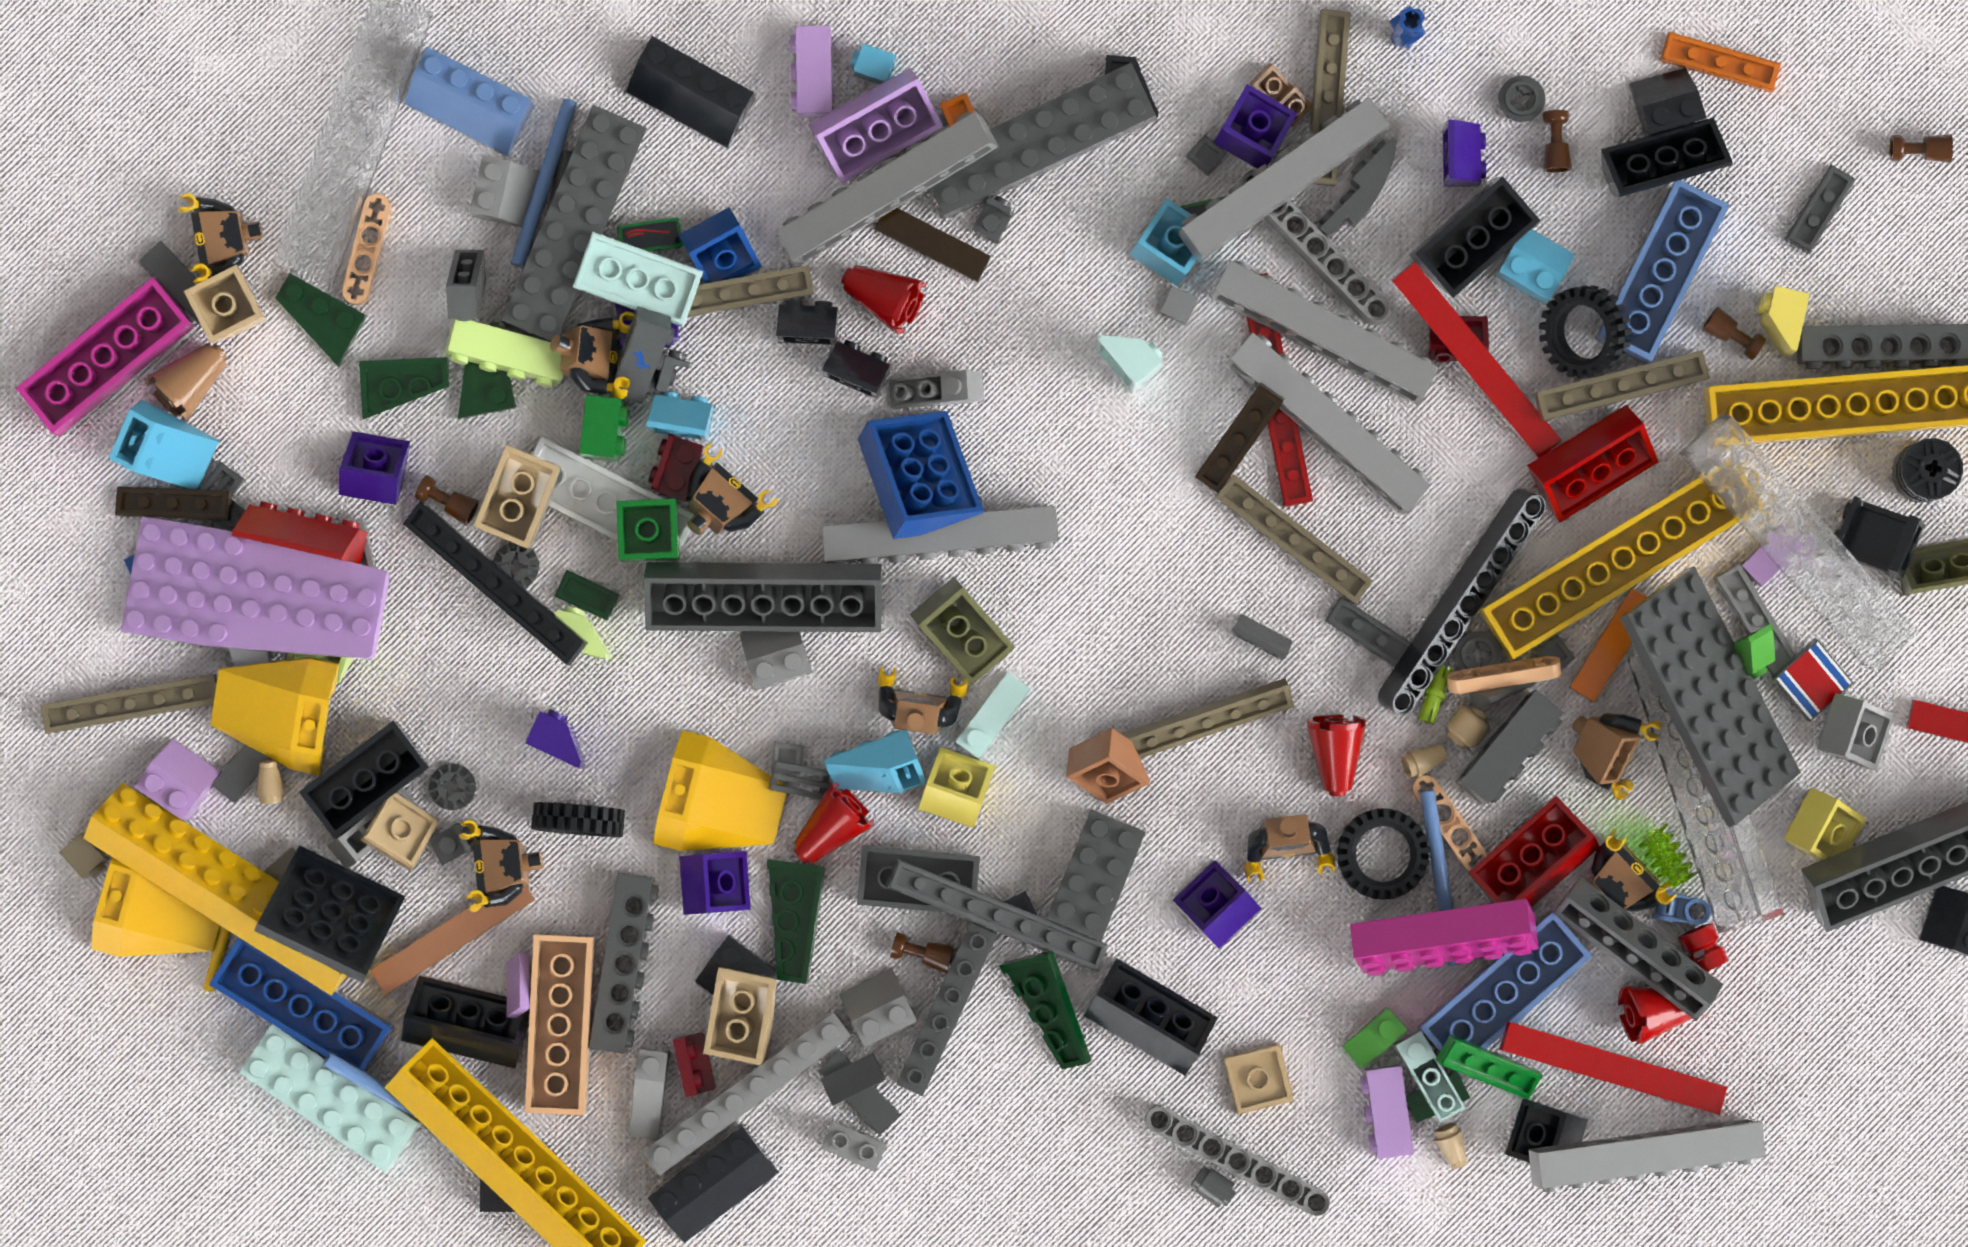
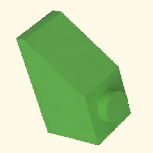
M1771 624L1742 637L1733 644L1736 653L1740 654L1743 658V667L1747 675H1751L1753 680L1768 672L1766 666L1775 661L1774 633Z
M1384 1007L1347 1040L1342 1047L1359 1067L1363 1068L1388 1049L1408 1030L1387 1007Z

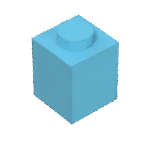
M862 44L860 51H854L850 66L854 67V76L880 85L890 79L896 63V54Z

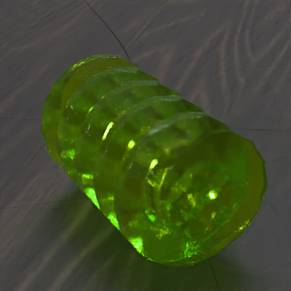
M1666 822L1645 834L1638 847H1649L1644 857H1655L1651 868H1662L1657 878L1667 877L1668 880L1666 882L1670 883L1668 887L1670 888L1688 881L1697 875L1698 872L1688 873L1693 863L1691 861L1682 863L1687 854L1685 851L1676 853L1681 844L1679 841L1669 842L1675 834L1672 831L1663 833L1668 826Z

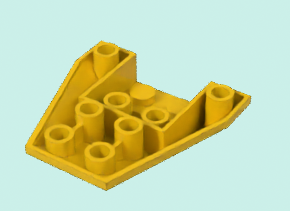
M308 657L219 668L210 725L291 770L320 776L323 772L326 746H323L330 697L336 689L340 663Z
M682 730L668 773L657 817L653 844L679 851L774 844L787 793L768 789L771 778L769 774L708 736ZM777 780L776 784L784 785L783 783Z
M112 857L93 920L91 949L119 957L214 951L220 925Z

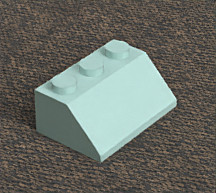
M1101 335L1097 339L1095 349L1132 394L1161 369L1163 363L1161 356L1163 354L1153 342L1148 344L1144 339Z

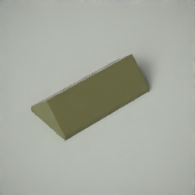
M1968 539L1916 548L1904 578H1900L1903 596L1968 585Z

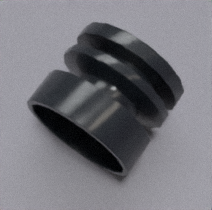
M1926 438L1905 447L1896 456L1892 466V480L1897 491L1906 499L1916 503H1930L1950 495L1959 486L1963 476V461L1959 452L1949 442L1939 438ZM1931 464L1933 469H1936V473L1930 476V472L1925 470V466Z

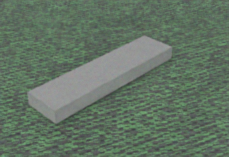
M1737 563L1713 579L1747 635L1771 624L1774 633L1775 661L1766 667L1773 676L1795 656V653L1740 563Z

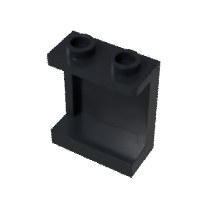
M1854 496L1852 503L1848 502L1844 508L1842 517L1845 520L1841 530L1837 529L1833 535L1831 545L1834 546L1833 551L1837 556L1903 579L1925 527L1924 522L1921 518L1912 515L1907 517L1864 502L1860 497Z

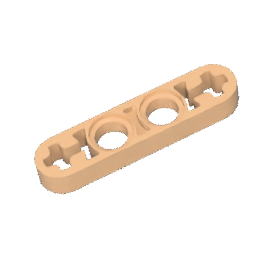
M375 193L366 198L363 205L342 288L344 298L352 305L360 306L366 303L371 294L392 209L390 201L382 194ZM378 200H381V204L385 207V210L379 211L377 215V220L382 221L381 226L374 222H366L367 217L373 220L374 210L370 206L371 204H376ZM367 228H375L379 233L378 239L374 243H366L363 240V232ZM360 256H368L371 259V267L365 272L358 271L355 266L356 260ZM353 273L360 277H368L367 282L361 280L360 289L364 293L363 295H358L356 299H353V295L349 293V289L355 288L357 284V279L352 278Z
M1543 656L1457 670L1447 675L1448 690L1454 694H1465L1551 680L1562 675L1561 662L1558 657Z
M1429 775L1416 778L1412 784V793L1421 807V796L1418 793V790L1421 788L1419 784L1421 781L1432 783L1433 787L1430 790H1435V797L1438 794L1441 795L1442 799L1436 801L1437 805L1444 804L1449 807L1450 817L1446 821H1439L1441 834L1463 868L1469 872L1475 866H1469L1468 863L1471 861V858L1467 852L1461 856L1459 851L1468 848L1473 842L1476 847L1470 850L1475 856L1482 855L1484 859L1488 855L1437 780ZM1457 828L1463 829L1467 834V840L1461 846L1455 845L1451 840V833Z

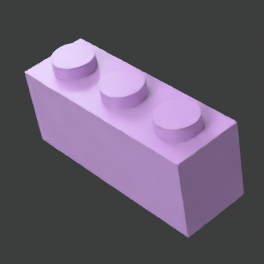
M795 26L796 34L790 35V51L796 52V63H791V81L797 82V92H791L792 110H797L798 118L823 117L833 111L831 26Z
M1392 1065L1364 1069L1365 1076L1360 1077L1362 1094L1368 1095L1369 1105L1364 1106L1366 1123L1372 1124L1373 1135H1368L1370 1153H1376L1378 1159L1413 1155L1402 1066Z

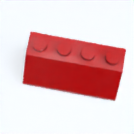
M1626 404L1531 462L1527 467L1536 487L1560 523L1659 463L1644 423Z
M260 501L259 506L249 504L232 531V536L357 564H361L368 534L367 531L359 529L360 523L342 520L341 525L331 523L332 517L316 513L314 519L304 517L305 511L288 507L287 513L277 511L278 505Z
M1555 796L1472 868L1468 874L1492 904L1527 899L1530 907H1532L1590 857L1600 846L1595 835Z

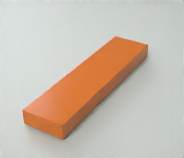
M1673 32L1667 33L1660 58L1661 62L1770 93L1774 90L1781 63Z
M1630 588L1572 680L1569 688L1593 703L1596 701L1632 644L1619 617L1646 599V596Z

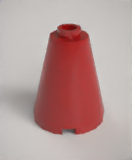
M855 265L852 269L848 268L841 281L844 284L843 289L848 295L897 334H902L906 331L902 328L906 322L912 324L925 296L920 290L921 287L926 288V284L920 279Z
M1342 714L1314 716L1313 720L1307 719V727L1322 788L1325 791H1329V796H1345L1346 791L1352 790L1366 728V719L1353 715V721H1349Z
M832 783L828 787L794 841L796 846L794 852L804 862L809 860L815 863L866 832L874 825V819L868 821L866 818L869 811L863 803L848 789H845L843 792L838 790L837 787L840 785L838 783Z
M1650 986L1622 987L1619 991L1618 1006L1623 1005L1625 1013L1619 1015L1628 1039L1631 1042H1636V1045L1643 1044L1693 1019Z

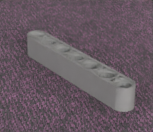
M1256 169L1246 172L1241 181L1246 183L1248 179H1253L1252 173ZM1291 200L1281 205L1279 212H1271L1264 217L1271 227L1365 323L1375 326L1381 324L1390 312V304L1387 299ZM1291 220L1297 221L1301 225V231L1299 233L1290 232L1286 225L1287 222ZM1311 241L1319 243L1322 249L1321 253L1312 254L1309 252L1307 243ZM1328 263H1338L1341 266L1342 273L1339 275L1331 274L1327 268ZM1350 283L1360 285L1362 288L1360 296H1353L1349 293L1348 285ZM1370 304L1379 305L1383 312L1382 316L1373 317L1368 311V306Z
M1155 1105L1146 1112V1124L1154 1133L1310 1215L1321 1216L1328 1211L1330 1207L1328 1195L1313 1184L1164 1106ZM1156 1111H1162L1167 1115V1121L1162 1127H1155L1151 1124V1115ZM1182 1125H1189L1193 1129V1135L1187 1141H1182L1177 1137V1130ZM1216 1139L1219 1142V1149L1215 1154L1209 1155L1203 1151V1144L1206 1140ZM1237 1152L1242 1153L1245 1156V1164L1240 1168L1231 1167L1229 1164L1230 1156ZM1262 1166L1269 1167L1271 1170V1178L1266 1182L1258 1181L1255 1176L1257 1169ZM1287 1180H1293L1297 1183V1192L1292 1196H1286L1282 1193V1185ZM1313 1194H1320L1324 1199L1322 1207L1317 1210H1313L1308 1206V1200Z

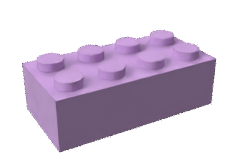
M911 68L808 124L833 173L841 184L943 127L919 78Z

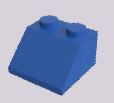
M730 207L678 235L695 267L703 271L702 279L705 284L744 277L762 267Z

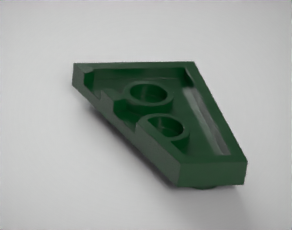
M291 273L287 276L275 298L338 367L367 318L365 314Z
M500 322L486 324L501 328ZM468 361L464 369L458 419L516 409L511 377L507 376L508 372L496 369V372L484 371L479 369V364Z
M448 357L359 361L363 419L450 386Z

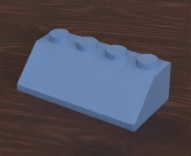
M429 47L426 48L413 73L404 104L506 156H509L535 106L530 98Z

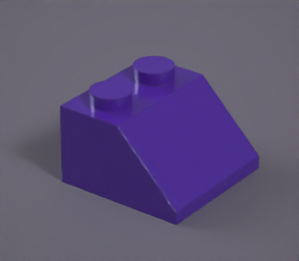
M1247 84L1213 143L1257 169L1264 164L1268 166L1294 121L1297 112Z
M1448 120L1442 129L1443 187H1478L1482 179H1486V161H1481V150L1486 148V134L1480 131V124Z
M352 432L339 468V495L396 505L403 487L410 441Z
M549 709L548 713L540 711L525 743L574 767L584 769L586 762L573 725L566 723L568 717L552 709Z
M747 851L679 856L683 915L751 910Z
M1216 860L1173 899L1176 905L1218 949L1262 909Z

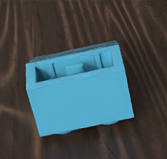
M141 400L129 409L108 459L138 474L189 489H199L219 440L156 406Z
M907 729L892 731L883 738L875 741H865L854 749L846 752H836L830 758L823 760L832 782L840 784L837 789L900 794L927 784Z

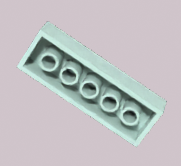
M271 1024L239 1073L382 1171H389L422 1123L323 1066L325 1056Z

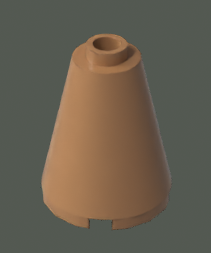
M206 343L153 372L144 380L147 387L153 384L157 389L153 393L156 399L174 417L181 414V420L186 422L227 364L224 359L227 355L217 344L211 346Z

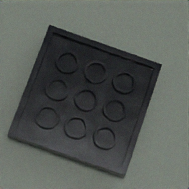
M299 845L254 931L363 983L406 896L348 868L345 869L344 866Z

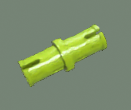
M1445 665L1441 666L1423 693L1425 697L1417 720H1424L1425 723L1435 725L1441 702L1447 696L1445 694L1448 683L1447 675L1452 672V668H1445Z

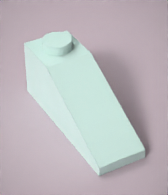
M1007 672L961 733L956 743L980 760L1031 689Z

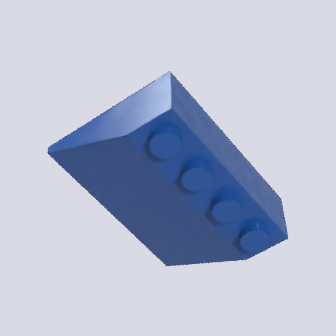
M947 411L867 421L858 437V442L893 539L921 536L983 513V507Z

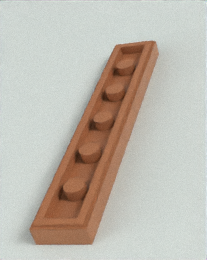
M525 887L522 893L508 905L487 908L482 905L476 912H471L467 908L370 971L384 994L387 995L536 899L529 888Z

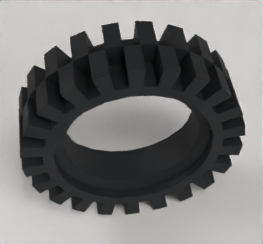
M1585 285L1564 290L1554 296L1555 300H1551L1546 304L1549 310H1545L1541 314V317L1546 319V322L1539 323V329L1545 330L1546 334L1540 335L1539 340L1540 342L1547 341L1548 346L1542 348L1543 353H1551L1553 356L1548 359L1550 364L1558 363L1559 365L1556 370L1560 373L1567 371L1566 376L1568 377L1577 376V379H1584L1612 371V368L1621 364L1619 360L1624 359L1627 355V352L1623 349L1630 347L1631 341L1626 340L1625 336L1632 335V328H1625L1624 323L1630 322L1629 315L1622 317L1621 312L1626 310L1623 304L1616 305L1615 303L1619 298L1615 295L1607 296L1609 290L1605 288L1598 289L1599 286ZM1578 305L1587 306L1595 310L1602 318L1605 326V344L1599 354L1592 359L1577 355L1572 351L1565 338V321L1568 314Z
M534 802L531 829L553 833L623 837L625 810L583 804Z
M1381 808L1363 812L1346 825L1339 838L1336 855H1338L1337 863L1342 872L1341 875L1352 889H1355L1363 896L1386 900L1406 895L1419 884V881L1426 874L1425 871L1429 865L1428 856L1430 853L1427 837L1422 832L1420 825L1409 815H1405L1401 811ZM1380 826L1391 827L1400 832L1407 840L1410 848V860L1405 871L1398 878L1386 882L1375 881L1367 877L1359 868L1356 860V848L1361 837L1368 830Z

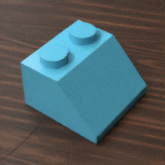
M1166 198L1129 255L1178 287L1196 261L1193 254L1178 235L1183 227L1181 223L1192 214Z
M1531 229L1512 246L1495 276L1546 305L1565 276L1575 254Z
M669 391L667 393L662 392V396L654 395L646 425L651 432L667 435L670 433L679 437L709 441L714 406L708 403V398L691 396V400L679 399V393Z

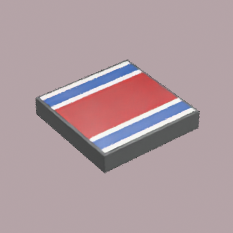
M1815 638L1771 677L1807 721H1812L1831 704L1835 693L1841 695L1853 684L1849 676L1820 641Z

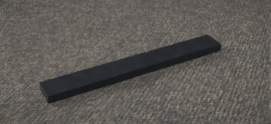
M419 501L403 525L561 661L571 666L588 642L425 502Z

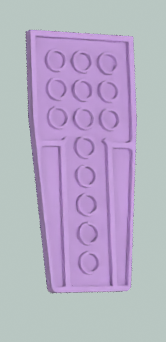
M142 516L120 632L208 647L373 659L377 651L390 575L387 571L349 561L345 562L254 540L232 536L231 531Z

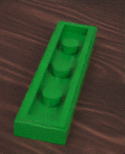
M1449 1035L1435 1059L1440 1065L1529 1100L1543 1076L1541 1072L1453 1035Z

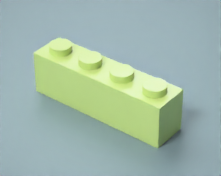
M454 319L452 321L444 355L451 356L450 360L452 362L467 365L468 361L479 364V369L488 372H496V369L508 372V377L518 380H524L525 377L535 379L537 385L548 388L558 385L562 381L564 374L560 369L561 354L551 350V342L471 320L458 321Z

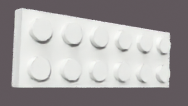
M542 436L532 454L561 467L548 506L617 542L616 501L663 499ZM678 507L679 544L681 551L691 532L687 522L694 514ZM665 560L656 562H675L676 560Z

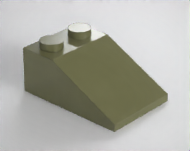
M955 576L910 613L922 631L962 676L967 679L971 686L1016 648Z

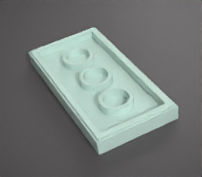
M592 232L572 288L634 310L639 306L671 316V323L684 327L703 271Z

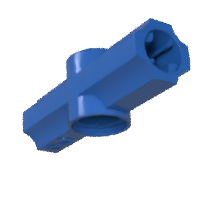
M1409 6L1389 21L1393 28L1390 38L1395 46H1402L1406 49L1426 35L1422 27L1425 16L1420 9H1413Z

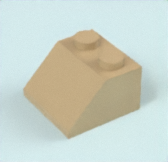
M237 265L184 291L211 344L241 334L267 321L241 268Z

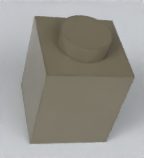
M80 833L59 853L82 879L89 877L95 879L106 870L105 863L110 858L105 852L83 839L85 833Z

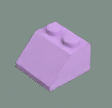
M173 739L149 764L134 788L181 820L189 821L212 788V783L220 775L221 771Z

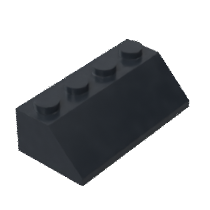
M651 36L638 59L626 89V93L726 148L729 147L756 99L753 91Z
M1714 117L1601 149L1602 172L1611 193L1618 197L1733 165Z
M1503 176L1496 177L1413 250L1409 256L1428 278L1451 298H1454L1541 220Z
M392 721L299 791V793L331 836L336 839L426 771L429 766L399 722Z
M1118 958L1114 961L1084 1014V1017L1185 1076L1198 1058L1218 1019L1215 1015Z
M419 976L404 1015L401 1041L425 1046L433 1038L448 1053L516 1069L529 1024L530 1009L517 1018L507 1017L506 996Z
M743 1125L652 1193L648 1199L667 1225L685 1243L778 1174L779 1170L748 1128Z

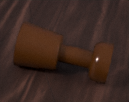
M1567 110L1543 112V122L1546 125H1550L1551 143L1545 145L1544 172L1557 173L1572 170L1569 144L1563 142L1562 125L1566 124L1569 120V111Z
M1892 135L1889 146L1890 160L1901 161L1904 158V154H1922L1924 160L1950 163L1953 156L1952 135L1926 136L1923 142H1905L1902 136Z
M1717 306L1707 319L1702 331L1724 342L1731 338L1745 347L1744 355L1747 358L1754 360L1762 349L1766 338L1760 334H1756L1751 338L1736 328L1738 322Z
M426 475L416 490L415 498L420 501H427L430 497L445 505L444 511L467 526L476 513L479 500L456 491L449 495L435 487V479Z
M897 932L890 957L900 959L904 953L923 958V965L947 974L954 946L928 942L927 946L924 947L907 942V936Z

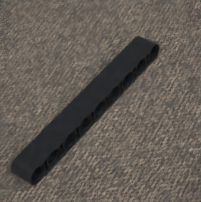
M1517 489L1510 494L1380 688L1378 701L1381 706L1399 715H1406L1413 710L1543 516L1546 508L1543 497L1525 489Z

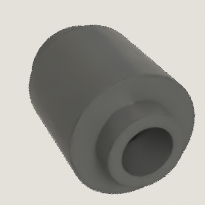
M1203 1166L1191 1183V1186L1196 1189L1195 1192L1217 1208L1221 1204L1227 1206L1236 1194V1191L1232 1189L1235 1183L1212 1167L1209 1170Z

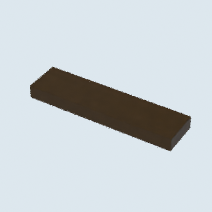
M898 208L879 218L874 228L875 231L977 283L991 259L990 255Z
M1260 383L1195 475V478L1219 494L1285 399L1263 383Z
M117 486L115 516L230 521L232 491Z

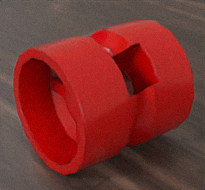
M1712 922L1677 937L1683 952L1689 953L1690 959L1707 972L1730 961L1723 945L1717 944L1719 936Z

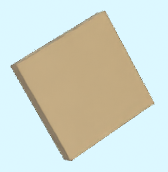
M395 793L378 807L360 840L403 868L411 871L440 820Z
M1280 1043L1222 1057L1237 1115L1294 1101Z

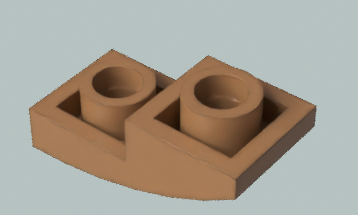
M1268 63L1249 83L1250 86L1297 112L1291 124L1292 127L1312 109V104L1296 86L1291 85L1271 63Z

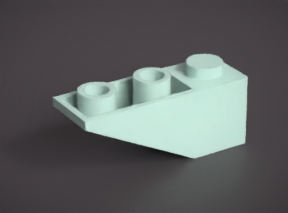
M1416 1030L1393 1043L1408 1072L1440 1123L1466 1108L1443 1067L1435 1060L1437 1057L1421 1030Z

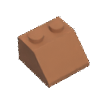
M1113 728L1069 748L1066 777L1105 804L1149 785L1150 779L1133 742Z

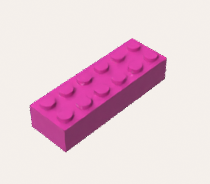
M152 277L16 387V390L51 433L60 437L196 326L164 286Z
M1527 899L1350 924L1353 958L1362 972L1367 973L1369 976L1383 975L1386 970L1397 969L1399 972L1412 971L1414 966L1426 965L1428 968L1443 966V962L1450 961L1465 964L1472 962L1473 958L1479 957L1493 960L1502 957V954L1514 953V955L1519 956L1532 953V950L1539 949L1535 915Z

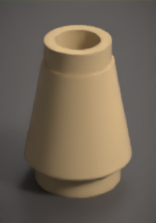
M1441 744L1408 750L1406 755L1401 756L1402 766L1409 778L1414 776L1419 778L1442 762L1447 761L1445 749Z
M266 760L259 762L256 797H259L260 804L283 802V795L286 793L277 761Z
M1448 1123L1435 1129L1436 1137L1434 1141L1450 1164L1451 1169L1465 1166L1468 1161L1466 1159L1461 1128H1458L1456 1123Z

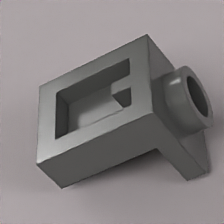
M988 196L972 231L998 244L1014 214V210L1010 208L1011 203L999 196H995L994 199Z
M669 349L668 354L664 353L665 359L660 371L655 370L653 378H655L654 389L666 393L668 387L674 384L676 378L675 365L691 369L693 364L688 359H685V353Z
M456 823L429 839L441 865H445L473 850L472 840H475L474 836L468 840H462L459 837L461 833L470 834L469 827H463L460 825L461 823Z

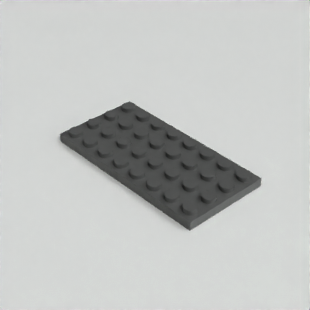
M1695 566L1681 572L1619 617L1727 827L1737 825L1801 773L1751 675H1747L1743 667V658L1740 654L1736 653L1733 647L1735 643Z

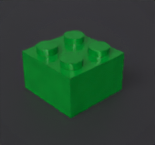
M586 395L579 454L583 458L619 463L620 456H625L627 439H624L622 435L623 427L629 426L630 410H628L622 399Z
M675 498L616 501L618 559L620 562L680 560L678 501Z

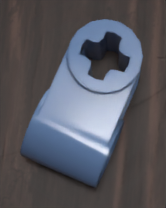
M1666 891L1669 895L1675 894V892ZM1676 893L1677 897L1668 904L1667 913V905L1660 904L1656 907V912L1652 914V919L1701 925L1709 920L1711 908L1705 900ZM1694 903L1700 904L1704 909L1703 917L1699 920H1694L1689 915V908Z

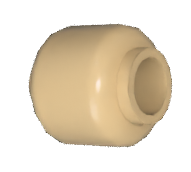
M1465 705L1460 706L1446 724L1449 730L1447 736L1463 749L1467 746L1474 748L1490 731V725L1486 721L1489 715L1482 709H1475V706L1472 709Z

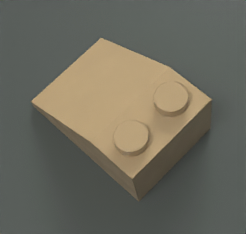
M506 445L473 527L524 548H532L543 522L561 467Z
M718 967L703 1054L760 1066L768 1059L773 1030L777 978Z

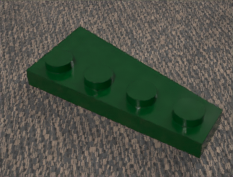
M767 859L770 879L769 891L773 912L772 924L775 934L774 946L777 979L808 984L826 867Z
M1053 951L1007 961L999 965L1003 974L1007 973L1015 985L1012 988L1017 997H1022L1030 1012H1028V1015L1033 1023L1036 1022L1044 1033L1042 1038L1061 1069L1089 1063L1091 1057Z

